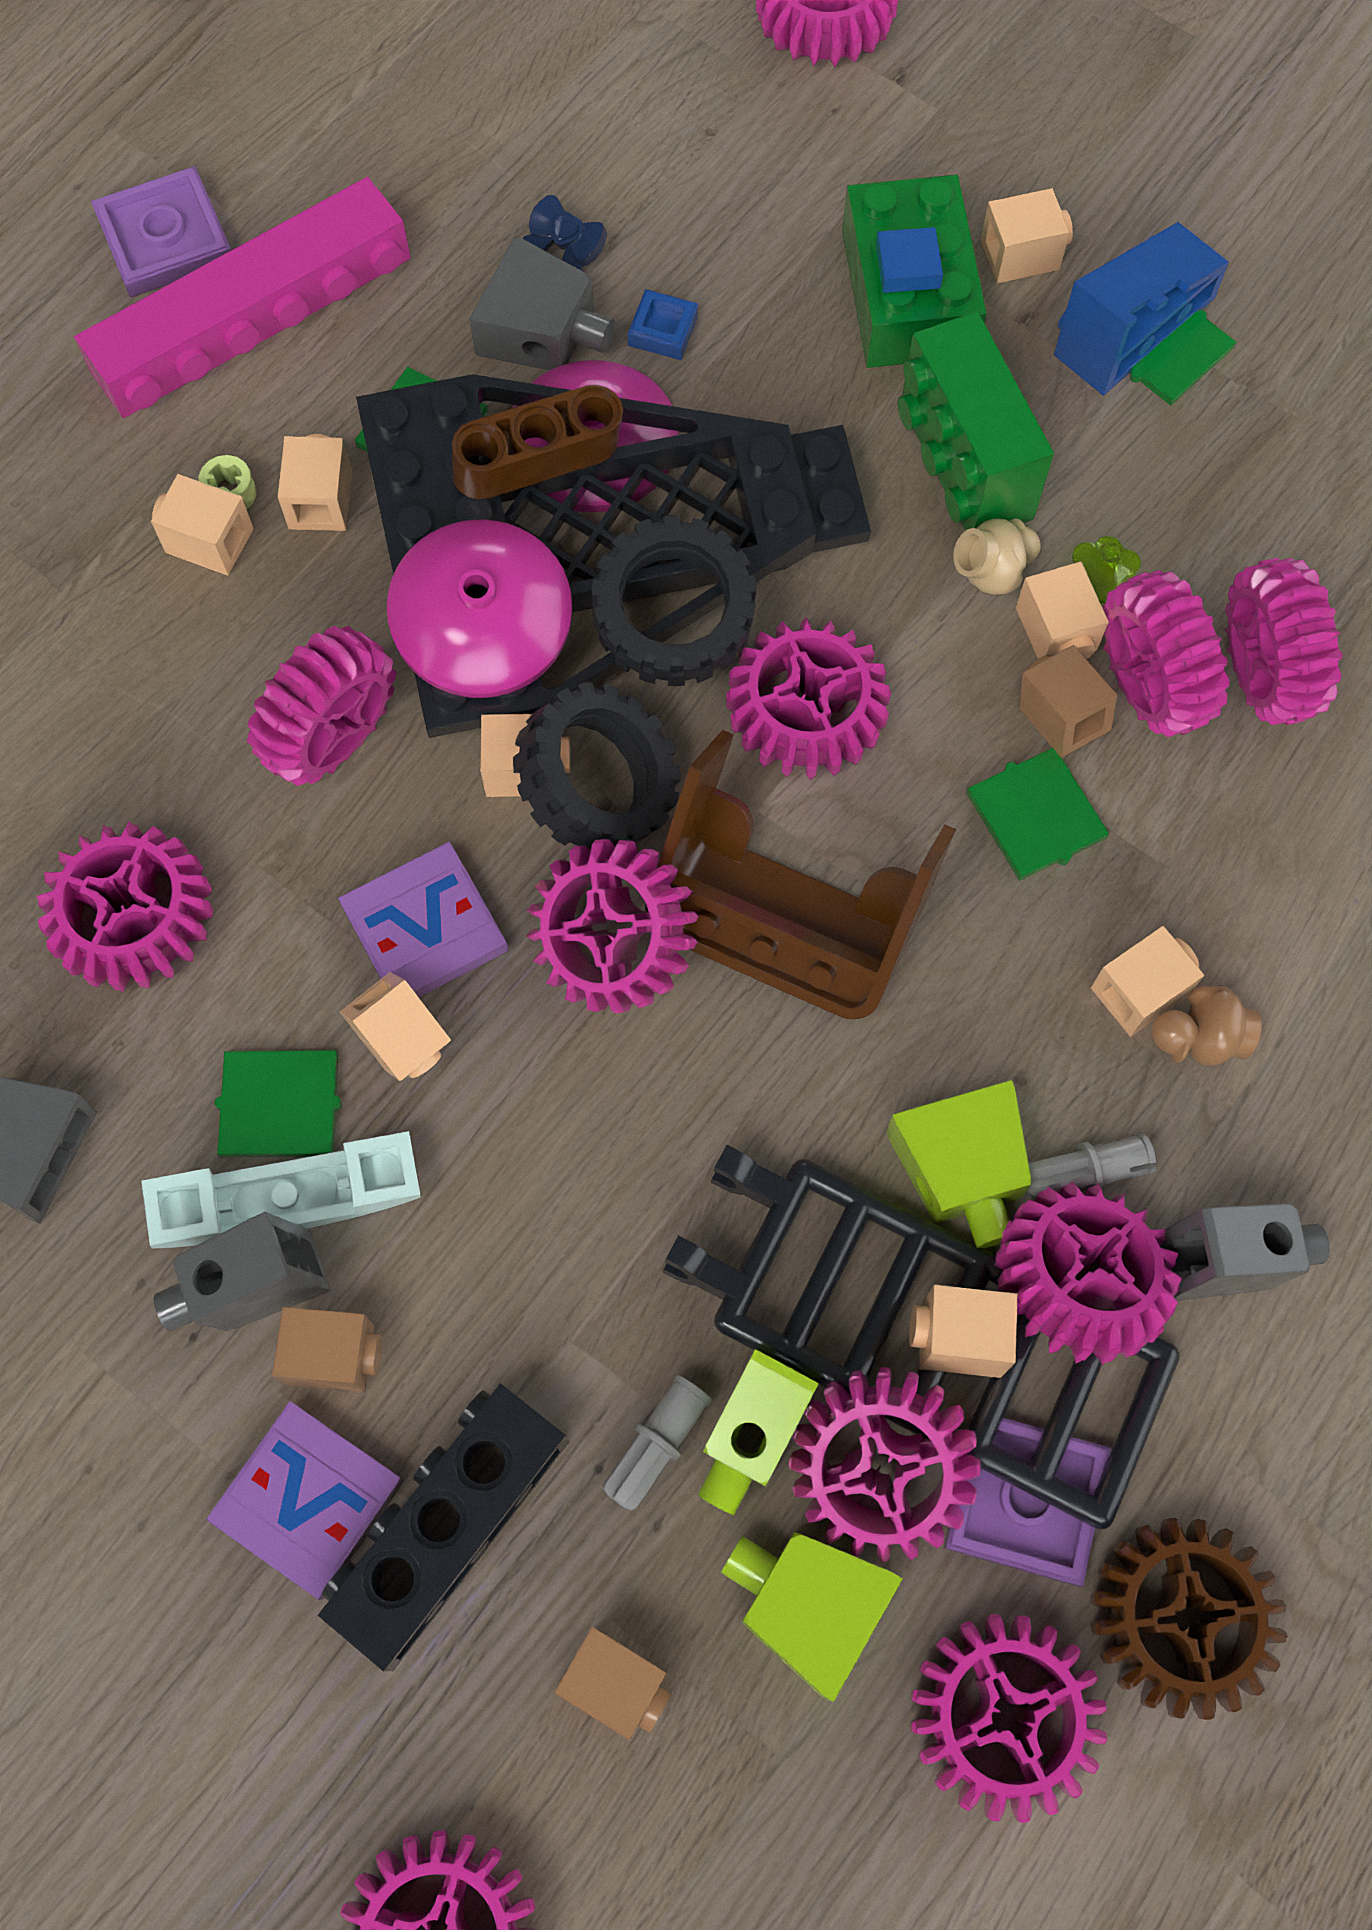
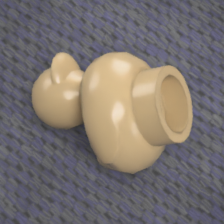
M999 518L987 520L977 528L968 529L960 535L954 548V564L957 571L961 575L968 577L969 581L981 592L989 595L1008 594L1021 585L1023 581L1022 571L1025 570L1027 565H1030L1037 559L1041 550V542L1037 533L1033 529L1026 527L1017 518L1010 521Z

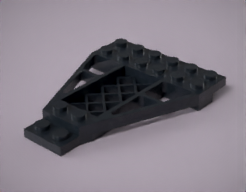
M471 374L356 397L393 575L406 553L419 540L431 532L449 524L467 520L500 521L519 527L535 536L551 550L561 566L566 569L565 574L571 590L572 613L593 609L592 583L597 572L585 564L599 543L611 550V542L616 536L609 533L608 530L621 511L640 522L650 519L653 524L663 522V516L669 515L678 500L704 514L701 520L709 523L708 528L713 521H716L740 536L733 547L737 552L742 550L747 556L750 563V575H754L756 582L771 572L789 568L813 552L868 542L871 529L843 425L791 435L789 425L619 398L623 408L621 422L685 432L687 434L620 446L616 448V451L609 459L601 463L495 497L478 500L461 493L453 482L452 441L457 430L470 421L483 418L480 404L484 401L522 406L570 391L569 389ZM481 455L472 456L467 459L471 464L478 466L493 462L488 457ZM728 458L730 466L721 462L719 459ZM688 466L678 481L662 472L663 470ZM700 468L726 482L713 502L688 488V485ZM630 477L621 492L603 483ZM643 479L669 493L656 513L630 499ZM735 488L744 521L723 509ZM572 489L562 504L546 495L547 493ZM586 490L611 504L598 525L573 511ZM514 500L504 514L502 502ZM529 501L553 515V518L539 537L515 523ZM564 522L589 537L575 558L550 544ZM674 559L673 562L666 564L656 561L635 573L627 582L622 599L623 602L716 584L718 582L715 577L697 564L680 559ZM577 576L583 579L582 581L573 582ZM716 584L641 633L651 640L661 643L724 603V594L720 585ZM473 585L468 588L466 595L471 598H481L487 593L488 589L483 585ZM610 652L553 689L545 688L540 676L519 690L487 698H472L451 694L427 683L415 672L414 674L428 737L433 738L481 728V715L533 714L560 691L566 688L572 690L581 683H593L594 687L622 668L615 663V655Z

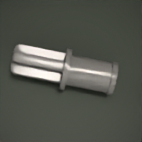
M1144 1133L1093 1146L1089 1142H1081L1077 1144L1075 1152L1029 1163L1031 1186L1026 1194L1030 1199L1035 1200L1037 1195L1048 1187L1059 1193L1063 1186H1067L1072 1181L1079 1189L1085 1188L1086 1190L1099 1183L1102 1190L1103 1185L1116 1181L1152 1175L1156 1171V1167L1153 1164L1156 1163V1156L1152 1143Z
M679 1375L675 1377L673 1385L644 1426L639 1423L635 1425L633 1430L637 1433V1436L603 1483V1491L606 1495L625 1509L631 1511L636 1509L670 1459L679 1460L681 1454L677 1451L678 1447L706 1406L709 1407L712 1399L705 1392Z

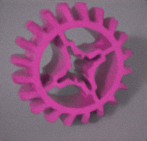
M756 0L755 10L758 13V21H761L764 37L773 38L776 50L790 48L793 61L803 55L808 56L813 67L819 59H829L835 67L840 57H846L856 63L861 51L873 53L878 41L886 40L887 33L890 31L893 23V18L896 17L898 0Z
M1277 557L1259 561L1258 565L1245 567L1244 571L1236 573L1233 585L1229 588L1228 597L1230 603L1226 604L1225 607L1228 625L1224 630L1229 640V647L1226 651L1231 654L1232 667L1236 673L1238 684L1246 695V705L1254 706L1256 716L1261 721H1268L1271 725L1299 723L1313 718L1319 713L1328 711L1330 702L1336 699V683L1340 682L1342 676L1338 667V660L1342 659L1343 654L1338 647V636L1341 632L1335 626L1334 615L1336 610L1330 608L1327 588L1320 586L1319 575L1314 569H1309L1303 559L1294 560L1293 558L1279 560Z
M1157 570L1149 574L1143 572L1128 578L1126 582L1121 583L1116 589L1108 592L1106 604L1102 605L1109 621L1104 632L1106 643L1103 649L1109 655L1111 662L1109 669L1114 672L1118 686L1125 694L1128 703L1136 710L1138 720H1146L1149 729L1155 734L1162 733L1166 737H1171L1179 733L1184 735L1209 724L1210 720L1220 716L1221 707L1227 704L1225 689L1229 687V678L1224 672V667L1227 665L1228 660L1221 652L1219 642L1222 638L1215 633L1212 626L1213 617L1207 616L1204 611L1202 598L1199 595H1192L1190 584L1186 580H1179L1172 571L1163 573L1161 570Z
M805 617L800 623L799 631L792 632L781 621L780 625L776 628V639L760 631L759 635L755 638V649L743 647L739 654V666H734L729 674V686L731 688L726 693V707L729 711L733 712L730 715V726L733 733H743L741 745L745 752L761 748L759 762L763 768L774 760L779 759L782 761L781 772L785 777L791 774L794 765L805 766V774L811 780L816 776L818 765H825L827 770L835 776L841 770L842 758L856 766L862 759L863 748L872 750L876 746L880 734L878 730L886 727L889 711H887L886 706L890 702L891 689H889V685L883 684L886 678L884 664L873 663L875 652L872 649V644L855 648L857 636L854 633V629L842 637L834 635L835 626L831 620L823 626V631L811 630L812 625L808 618ZM786 670L787 681L773 687V693L760 697L759 694L766 683L777 674ZM799 687L803 695L801 698L798 697ZM805 696L812 697L811 701L805 700ZM815 699L818 700V706H817V708H816V705H815V703H814V700H815ZM855 700L857 707L845 721L831 728V714L842 710L843 703Z
M332 626L326 629L323 634L317 632L311 635L307 645L304 647L296 646L293 655L285 663H279V670L275 676L265 681L267 688L264 694L255 700L254 707L257 711L249 718L247 724L251 729L247 742L253 747L252 753L275 776L279 775L282 779L291 781L297 786L307 782L310 784L318 782L325 772L334 774L337 766L351 757V754L364 743L370 732L377 730L375 725L378 719L387 712L388 707L385 703L393 696L395 688L392 684L397 673L392 668L393 660L384 653L383 647L363 632H357L350 626H345L341 629Z
M129 821L121 836L117 837L111 827L103 825L100 834L101 840L92 843L89 838L79 835L78 846L81 848V851L76 855L72 856L70 853L58 851V860L64 867L61 872H44V881L53 891L37 895L38 906L46 913L37 919L39 929L46 937H49L46 941V947L55 958L62 959V966L71 975L79 976L83 973V978L89 985L99 988L108 979V983L114 990L124 992L131 976H133L140 987L149 989L151 972L159 970L166 978H173L174 968L170 964L173 959L178 956L184 961L193 962L194 953L187 943L189 941H207V931L199 922L213 918V908L209 901L205 900L206 897L212 894L211 884L205 876H201L203 866L197 856L187 855L188 850L180 839L173 837L167 840L163 831L157 829L154 825L143 835L139 827ZM158 873L165 875L171 880L172 897L169 909L161 907L156 898H154L157 891L154 881ZM135 900L138 905L132 904L130 907V901ZM125 903L129 907L127 910L122 906ZM84 905L91 906L97 914L93 924L97 932L92 942L84 939L82 934L81 916ZM121 907L122 912L116 913L113 908L120 909ZM144 935H147V936H145L144 938H142V939H140V940L134 942V941H135L136 939H138L139 937L144 936Z
M600 839L592 843L591 850L587 846L573 847L569 850L570 862L565 859L555 860L549 865L555 880H540L538 884L534 885L545 898V902L531 904L527 909L531 915L540 918V928L530 930L526 937L533 941L542 940L544 948L543 951L535 956L533 962L538 965L551 963L553 969L548 976L546 984L556 987L567 983L565 1000L575 1003L586 998L587 1010L593 1012L602 1011L609 1004L611 1011L617 1014L629 1011L632 1002L638 1008L653 1004L654 992L665 994L673 989L674 984L669 973L682 974L689 968L685 959L678 954V950L695 948L698 942L692 936L683 934V925L696 922L699 916L693 911L682 912L679 902L686 900L692 890L687 886L671 888L670 884L675 879L678 869L672 864L657 868L659 852L654 849H643L638 853L634 841L620 840L614 847L609 839ZM622 879L629 882L640 893L647 905L648 911H642L634 905L629 894V887L622 886ZM592 884V889L586 891L587 906L585 911L575 920V912L580 897L586 888ZM607 919L616 920L617 923L630 921L633 924L629 928L617 929V933L608 932V930L594 931L592 929L593 925L607 923ZM651 932L648 951L639 966L632 972L631 962L637 960V944L644 934ZM577 941L587 945L592 951L595 967L584 956Z
M1073 1181L1067 1186H1063L1059 1193L1048 1187L1045 1191L1040 1192L1034 1201L1028 1200L1018 1208L1013 1216L1014 1220L1009 1221L1002 1232L1003 1238L1000 1241L1002 1246L996 1254L994 1266L1003 1271L998 1278L997 1291L1017 1294V1315L1025 1314L1030 1320L1025 1327V1337L1036 1335L1041 1331L1050 1338L1048 1341L1049 1354L1059 1351L1063 1345L1070 1346L1075 1364L1086 1360L1093 1352L1102 1365L1113 1361L1119 1353L1127 1359L1129 1356L1137 1354L1148 1342L1152 1343L1164 1330L1163 1325L1172 1317L1176 1310L1175 1306L1178 1302L1175 1300L1174 1295L1179 1291V1284L1182 1278L1171 1271L1176 1265L1178 1253L1160 1248L1165 1241L1166 1229H1149L1145 1224L1148 1208L1137 1211L1134 1214L1125 1208V1192L1115 1196L1110 1201L1104 1198L1099 1183L1088 1188L1083 1195ZM1094 1264L1099 1265L1093 1273L1089 1271L1081 1280L1075 1279L1082 1271L1086 1273Z
M887 1367L879 1369L876 1386L869 1387L866 1376L862 1371L852 1372L849 1378L850 1395L836 1382L829 1383L824 1391L828 1405L814 1400L808 1403L804 1414L811 1424H798L792 1436L793 1441L803 1449L792 1452L789 1458V1468L804 1474L795 1480L793 1486L795 1497L814 1498L807 1506L805 1512L808 1523L818 1522L828 1517L830 1522L825 1532L828 1544L839 1540L845 1532L852 1536L850 1553L854 1557L860 1556L863 1553L865 1542L877 1544V1556L882 1563L890 1560L892 1544H900L903 1553L912 1561L919 1554V1536L928 1544L938 1549L944 1543L945 1536L941 1524L949 1528L960 1529L964 1523V1513L959 1505H973L977 1495L976 1487L967 1480L978 1477L981 1468L979 1459L966 1454L976 1447L977 1438L975 1432L955 1430L964 1420L963 1409L956 1405L939 1412L937 1409L944 1398V1389L935 1385L928 1390L924 1397L916 1394L919 1375L914 1372H909L906 1375L903 1388L891 1386L892 1373L890 1368ZM885 1415L896 1416L909 1421L921 1429L929 1438L925 1439L922 1433L909 1436L897 1433L889 1426ZM858 1419L861 1427L859 1435L861 1448L846 1454L843 1463L830 1466L828 1459L829 1442L842 1427ZM876 1446L879 1454L889 1455L888 1463L893 1458L897 1460L893 1483L890 1474L880 1473L881 1465L876 1470L871 1467ZM941 1462L943 1475L936 1489L924 1501L910 1508L907 1484L909 1480L925 1474L926 1466ZM857 1493L870 1495L878 1501L883 1511L867 1508L854 1501L848 1495Z
M1000 1615L986 1616L985 1640H982L972 1622L967 1621L960 1624L958 1627L959 1634L966 1648L960 1651L954 1642L948 1638H940L935 1645L938 1652L949 1662L947 1666L942 1669L933 1662L922 1661L919 1667V1671L925 1677L937 1682L934 1693L921 1689H913L911 1691L910 1700L912 1702L931 1706V1719L917 1718L910 1722L911 1732L921 1735L934 1733L936 1743L928 1745L918 1752L920 1762L927 1765L944 1758L947 1765L937 1774L934 1780L935 1785L940 1790L946 1791L962 1779L964 1784L959 1792L957 1803L967 1811H970L977 1804L982 1792L986 1793L985 1816L992 1821L998 1822L1001 1820L1004 1814L1006 1799H1010L1014 1817L1021 1823H1027L1031 1820L1032 1807L1030 1797L1035 1796L1039 1806L1046 1814L1054 1815L1058 1813V1800L1052 1787L1057 1784L1068 1796L1075 1799L1078 1798L1083 1790L1080 1783L1069 1773L1071 1769L1076 1766L1082 1771L1095 1774L1099 1768V1763L1093 1757L1082 1753L1084 1742L1105 1744L1107 1741L1106 1732L1096 1728H1087V1714L1100 1715L1105 1713L1107 1710L1106 1702L1098 1699L1083 1700L1081 1690L1093 1686L1097 1682L1098 1677L1095 1671L1084 1670L1074 1675L1070 1673L1068 1669L1078 1660L1081 1651L1076 1645L1070 1644L1062 1648L1056 1655H1053L1051 1651L1057 1640V1630L1052 1626H1044L1038 1632L1034 1642H1031L1029 1617L1016 1616L1011 1626L1010 1637H1006L1004 1623ZM1007 1652L1022 1656L1042 1669L1051 1680V1683L1040 1688H1032L1028 1691L1020 1692L1011 1685L1004 1671L998 1670L992 1654ZM972 1666L977 1676V1679L974 1681L980 1695L979 1707L971 1718L962 1722L960 1727L953 1730L951 1707L954 1693L961 1678ZM999 1694L1009 1704L1031 1705L1037 1702L1022 1710L1024 1715L1023 1721H1016L1021 1725L1019 1732L1015 1734L1017 1739L1009 1730L985 1728L979 1731L993 1723L992 1712H1000L994 1707L1000 1699ZM1061 1704L1063 1713L1061 1737L1054 1754L1043 1766L1039 1758L1043 1754L1037 1740L1038 1726L1045 1716L1055 1711L1056 1706ZM998 1742L1003 1745L1011 1760L1017 1762L1024 1778L1010 1781L990 1779L976 1770L967 1761L962 1752L974 1746L981 1747L988 1743Z
M445 1829L433 1832L430 1842V1855L425 1856L422 1843L417 1835L413 1834L403 1840L405 1865H402L397 1856L389 1849L379 1853L376 1856L377 1866L385 1880L382 1882L373 1874L361 1873L356 1878L354 1884L357 1890L369 1900L368 1905L358 1901H348L342 1906L340 1912L341 1917L350 1923L359 1925L360 1930H419L422 1926L426 1930H430L446 1912L448 1903H450L445 1923L448 1925L446 1930H471L465 1922L463 1914L466 1898L465 1890L468 1883L482 1895L489 1905L497 1930H538L531 1927L517 1928L516 1926L517 1919L526 1917L535 1910L534 1898L523 1897L511 1903L507 1895L523 1879L521 1871L518 1868L509 1871L500 1882L491 1873L492 1869L501 1860L502 1850L496 1846L492 1847L486 1853L482 1862L478 1864L471 1860L476 1848L477 1838L473 1834L466 1833L458 1845L456 1855L449 1854V1837ZM425 1875H446L442 1891L437 1895L431 1911L413 1913L405 1910L400 1914L386 1909L393 1895L404 1883Z

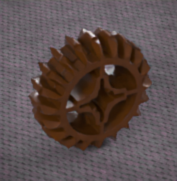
M1177 1518L1165 1519L1161 1524V1539L1149 1525L1137 1528L1135 1530L1136 1541L1140 1551L1126 1541H1120L1113 1547L1116 1557L1124 1565L1125 1569L1123 1570L1108 1563L1102 1564L1098 1569V1575L1104 1581L1114 1586L1113 1593L1106 1591L1091 1593V1604L1097 1607L1110 1608V1620H1099L1091 1623V1632L1094 1635L1113 1634L1116 1643L1105 1648L1099 1656L1104 1664H1113L1125 1659L1128 1665L1119 1674L1117 1684L1122 1689L1129 1690L1137 1686L1144 1679L1145 1683L1141 1691L1140 1703L1147 1708H1156L1166 1694V1707L1170 1717L1185 1718L1190 1702H1192L1193 1709L1199 1719H1214L1216 1698L1220 1705L1228 1712L1241 1710L1242 1698L1237 1685L1248 1694L1259 1696L1263 1693L1265 1687L1260 1677L1253 1670L1254 1667L1268 1672H1276L1281 1666L1279 1660L1274 1655L1264 1650L1266 1643H1285L1288 1637L1286 1631L1281 1628L1269 1627L1268 1615L1285 1612L1286 1605L1284 1601L1278 1599L1265 1600L1262 1589L1272 1586L1276 1581V1576L1271 1571L1251 1574L1248 1569L1255 1563L1258 1556V1551L1252 1546L1244 1547L1234 1555H1231L1234 1544V1532L1227 1528L1219 1530L1209 1543V1529L1207 1522L1203 1519L1192 1520L1186 1530V1535ZM1189 1558L1205 1564L1216 1572L1230 1589L1234 1600L1220 1601L1211 1597L1203 1588L1199 1572L1191 1571ZM1165 1559L1168 1575L1161 1577L1163 1594L1160 1602L1152 1609L1135 1612L1136 1597L1142 1581L1155 1565ZM1197 1607L1198 1612H1217L1215 1618L1200 1619V1623L1193 1624L1190 1628H1178L1177 1623L1159 1624L1157 1622L1159 1617L1173 1616L1175 1611H1181L1185 1608ZM1239 1623L1237 1641L1230 1657L1217 1671L1211 1674L1209 1661L1215 1660L1214 1640L1217 1633L1225 1626ZM1153 1633L1166 1638L1173 1646L1177 1662L1184 1663L1187 1680L1169 1673L1158 1665L1145 1649L1139 1635Z

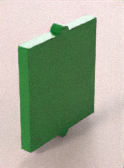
M1204 310L1196 311L1131 368L1130 380L1134 383L1141 382L1172 406L1233 350L1237 342L1206 319L1207 313Z
M1054 748L1017 765L1014 762H1008L1005 765L1004 771L967 788L966 791L967 796L1019 881L1056 863L1065 866L1069 863L1072 855L1107 839L1109 836V832L1065 762Z
M337 1050L224 1051L221 1096L217 1097L214 1101L215 1107L220 1111L217 1155L220 1158L311 1157L333 1153L336 1111L342 1108V1101L336 1096L339 1055Z

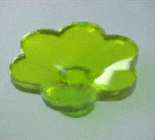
M1103 536L1095 543H1080L1072 553L1073 563L1082 562L1100 604H1106L1107 593L1116 589L1121 583L1126 582L1128 578L1136 576L1141 566V560L1137 553L1132 550L1123 549L1121 542L1112 536Z

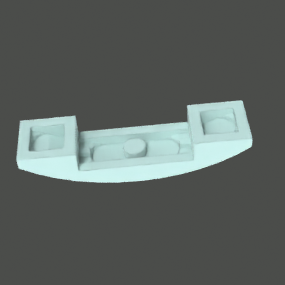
M409 1131L343 1143L344 1151L213 1175L210 1168L142 1180L150 1247L154 1249L197 1246L263 1212H268L307 1229L367 1215L421 1198Z

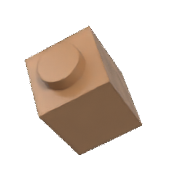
M1074 645L1054 656L1046 655L1039 658L1023 672L1019 709L1061 758L1112 730L1117 693Z
M282 1307L272 1377L287 1386L365 1392L367 1375L376 1376L379 1371L382 1355V1335L373 1334L374 1324L365 1314Z
M591 1627L554 1692L628 1740L631 1739L638 1726L651 1733L672 1693L660 1686L667 1672L595 1627Z

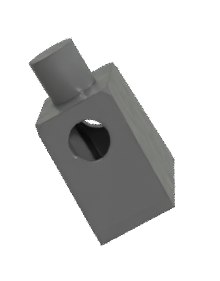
M516 236L469 318L476 355L545 370H551L567 364L577 344L604 353L611 343L615 321L593 312L592 279L587 273Z
M0 1077V1201L41 1224L97 1113L79 1094L68 1090Z
M1292 1204L1201 1208L1166 1228L1165 1241L1160 1246V1248L1178 1253L1176 1265L1171 1270L1182 1278L1179 1284V1291L1174 1295L1176 1301L1272 1289L1308 1273L1310 1265L1324 1264L1329 1257L1330 1251L1328 1236L1324 1228L1320 1224L1301 1225L1298 1210Z
M263 1212L177 1255L173 1265L179 1283L154 1295V1307L162 1325L169 1331H173L193 1321L195 1324L229 1331L280 1312L282 1307H292L331 1291L310 1230L268 1212Z

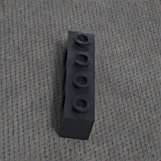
M501 1383L491 1395L482 1390L469 1403L458 1420V1424L464 1428L461 1434L447 1451L438 1446L429 1454L413 1477V1480L420 1486L402 1508L397 1503H393L384 1511L368 1534V1537L375 1542L357 1566L350 1560L343 1564L322 1592V1596L328 1602L317 1616L383 1672L396 1669L569 1444V1440L563 1432ZM487 1446L502 1450L505 1465L501 1475L493 1482L487 1484H479L472 1481L468 1470L472 1455L477 1450ZM439 1503H453L460 1515V1523L456 1533L446 1541H431L424 1527L427 1513L433 1506ZM404 1559L413 1569L414 1583L412 1589L404 1598L390 1601L383 1595L380 1589V1575L385 1566L390 1562Z

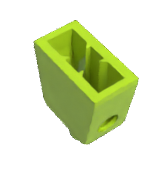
M1012 1080L892 1114L886 1130L889 1141L932 1220L935 1223H941L966 1216L977 1249L1001 1244L1002 1232L1010 1221L1004 1204L1022 1198L1031 1186V1175L1020 1113Z
M755 1349L703 1450L704 1453L713 1457L715 1461L697 1495L713 1506L731 1515H735L752 1480L764 1486L767 1485L819 1383ZM744 1423H754L761 1427L765 1433V1437L756 1453L742 1451L735 1442Z
M796 1532L790 1537L779 1558L742 1535L721 1571L723 1575L756 1595L742 1623L814 1691L830 1702L835 1701L902 1581V1578L893 1572Z

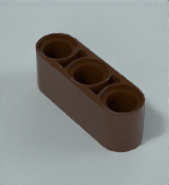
M587 385L470 421L462 425L453 437V482L457 489L467 497L478 500L487 499L601 463L609 459L616 451L623 415L622 403L616 393L609 388L600 385ZM594 420L602 423L605 427L602 429H591L583 425L582 422ZM529 438H541L549 444L545 447H533L524 441ZM481 455L488 457L493 462L478 466L471 464L467 459L472 456Z

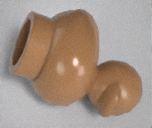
M1222 985L1200 986L1192 990L1187 997L1191 1005L1189 1014L1181 1010H1169L1160 1014L1152 1025L1151 1031L1154 1043L1160 1050L1171 1054L1172 1061L1175 1063L1182 1062L1190 1052L1194 1061L1205 1066L1220 1065L1231 1057L1239 1059L1249 1058L1259 1043L1262 1031L1260 1013L1255 1009L1244 1007L1237 994Z

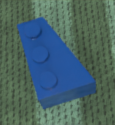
M1176 222L1074 282L1067 309L1058 322L1057 327L1061 331L1054 356L1104 396L1130 373L1134 365L1196 311L1203 310L1215 299L1229 261L1182 224Z

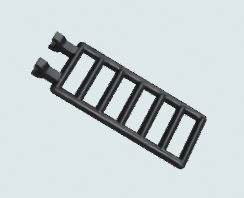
M726 1145L715 1165V1174L712 1177L711 1183L731 1193L744 1195L770 1208L742 1264L737 1270L711 1257L702 1248L678 1235L666 1257L665 1262L667 1264L663 1269L664 1274L685 1284L697 1286L722 1299L714 1317V1325L719 1332L753 1350L756 1349L824 1387L831 1382H836L849 1395L851 1394L849 1378L854 1371H862L866 1376L869 1387L876 1386V1383L868 1379L928 1250L965 1268L956 1287L985 1290L989 1281L998 1285V1278L1003 1272L994 1266L996 1254L984 1248L977 1249L976 1244L810 1160L801 1159L796 1161L790 1168L786 1178H783L757 1165L749 1156L729 1145ZM811 1190L845 1207L781 1334L748 1317L746 1313L808 1191ZM868 1220L904 1237V1240L844 1365H841L806 1346ZM1025 1314L1018 1315L1016 1322V1362L1001 1378H990L967 1429L975 1432L977 1438L976 1447L966 1454L979 1459L981 1469L1094 1528L1100 1530L1107 1529L1115 1519L1179 1362L1180 1354L1178 1349L1172 1343L1157 1337L1154 1342H1148L1135 1354L1148 1361V1364L1094 1495H1091L1055 1475L1102 1366L1093 1352L1086 1360L1076 1364L1073 1361L1030 1463L992 1443L1041 1333L1039 1331L1036 1335L1025 1337V1327L1030 1320ZM918 1368L916 1374L919 1375L916 1394L924 1397L928 1390L935 1385L941 1387L947 1372ZM885 1415L887 1420L916 1435L922 1433L925 1439L929 1438L921 1429L909 1421L896 1416ZM959 1426V1427L956 1428L955 1430H966V1429H964V1428H962V1427Z

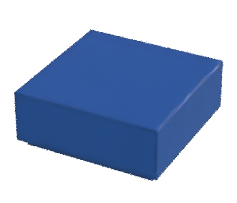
M935 227L877 232L876 250L883 293L941 288L943 272Z
M645 289L628 331V346L682 360L698 318V303Z

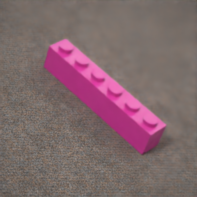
M367 176L73 337L90 373L124 419L140 409L152 406L159 398L186 383L202 378L208 371L231 358L249 352L258 343L285 328L299 324L305 317L328 304L346 298L352 291L382 274L391 273L400 264L411 259L404 221Z

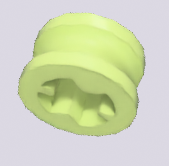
M231 455L217 456L209 460L201 468L198 476L199 482L216 488L224 480L232 485L237 483L238 486L231 491L224 486L219 489L241 496L246 509L254 503L256 485L252 479L250 469L240 458Z

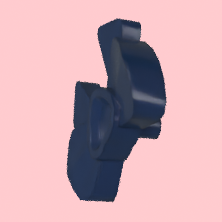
M547 195L533 208L528 226L531 234L524 236L522 239L544 251H547L555 243L559 249L565 250L562 260L584 272L583 266L589 265L601 253L606 242L607 231L603 223H583L578 217L566 212L555 195Z

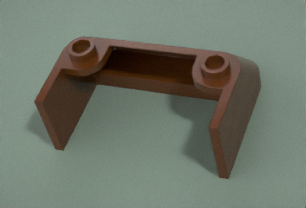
M722 730L689 766L657 866L659 868L663 865L672 864L678 869L675 879L670 884L671 888L687 886L692 890L686 900L679 902L682 912L693 911L699 916L696 922L683 925V934L692 936L698 942L695 948L689 950L839 1017L861 1019L869 1016L877 1008L924 909L956 829L944 824L917 875L898 867L882 868L869 877L860 897H855L747 850L754 829L750 810L737 797L716 789L734 734Z

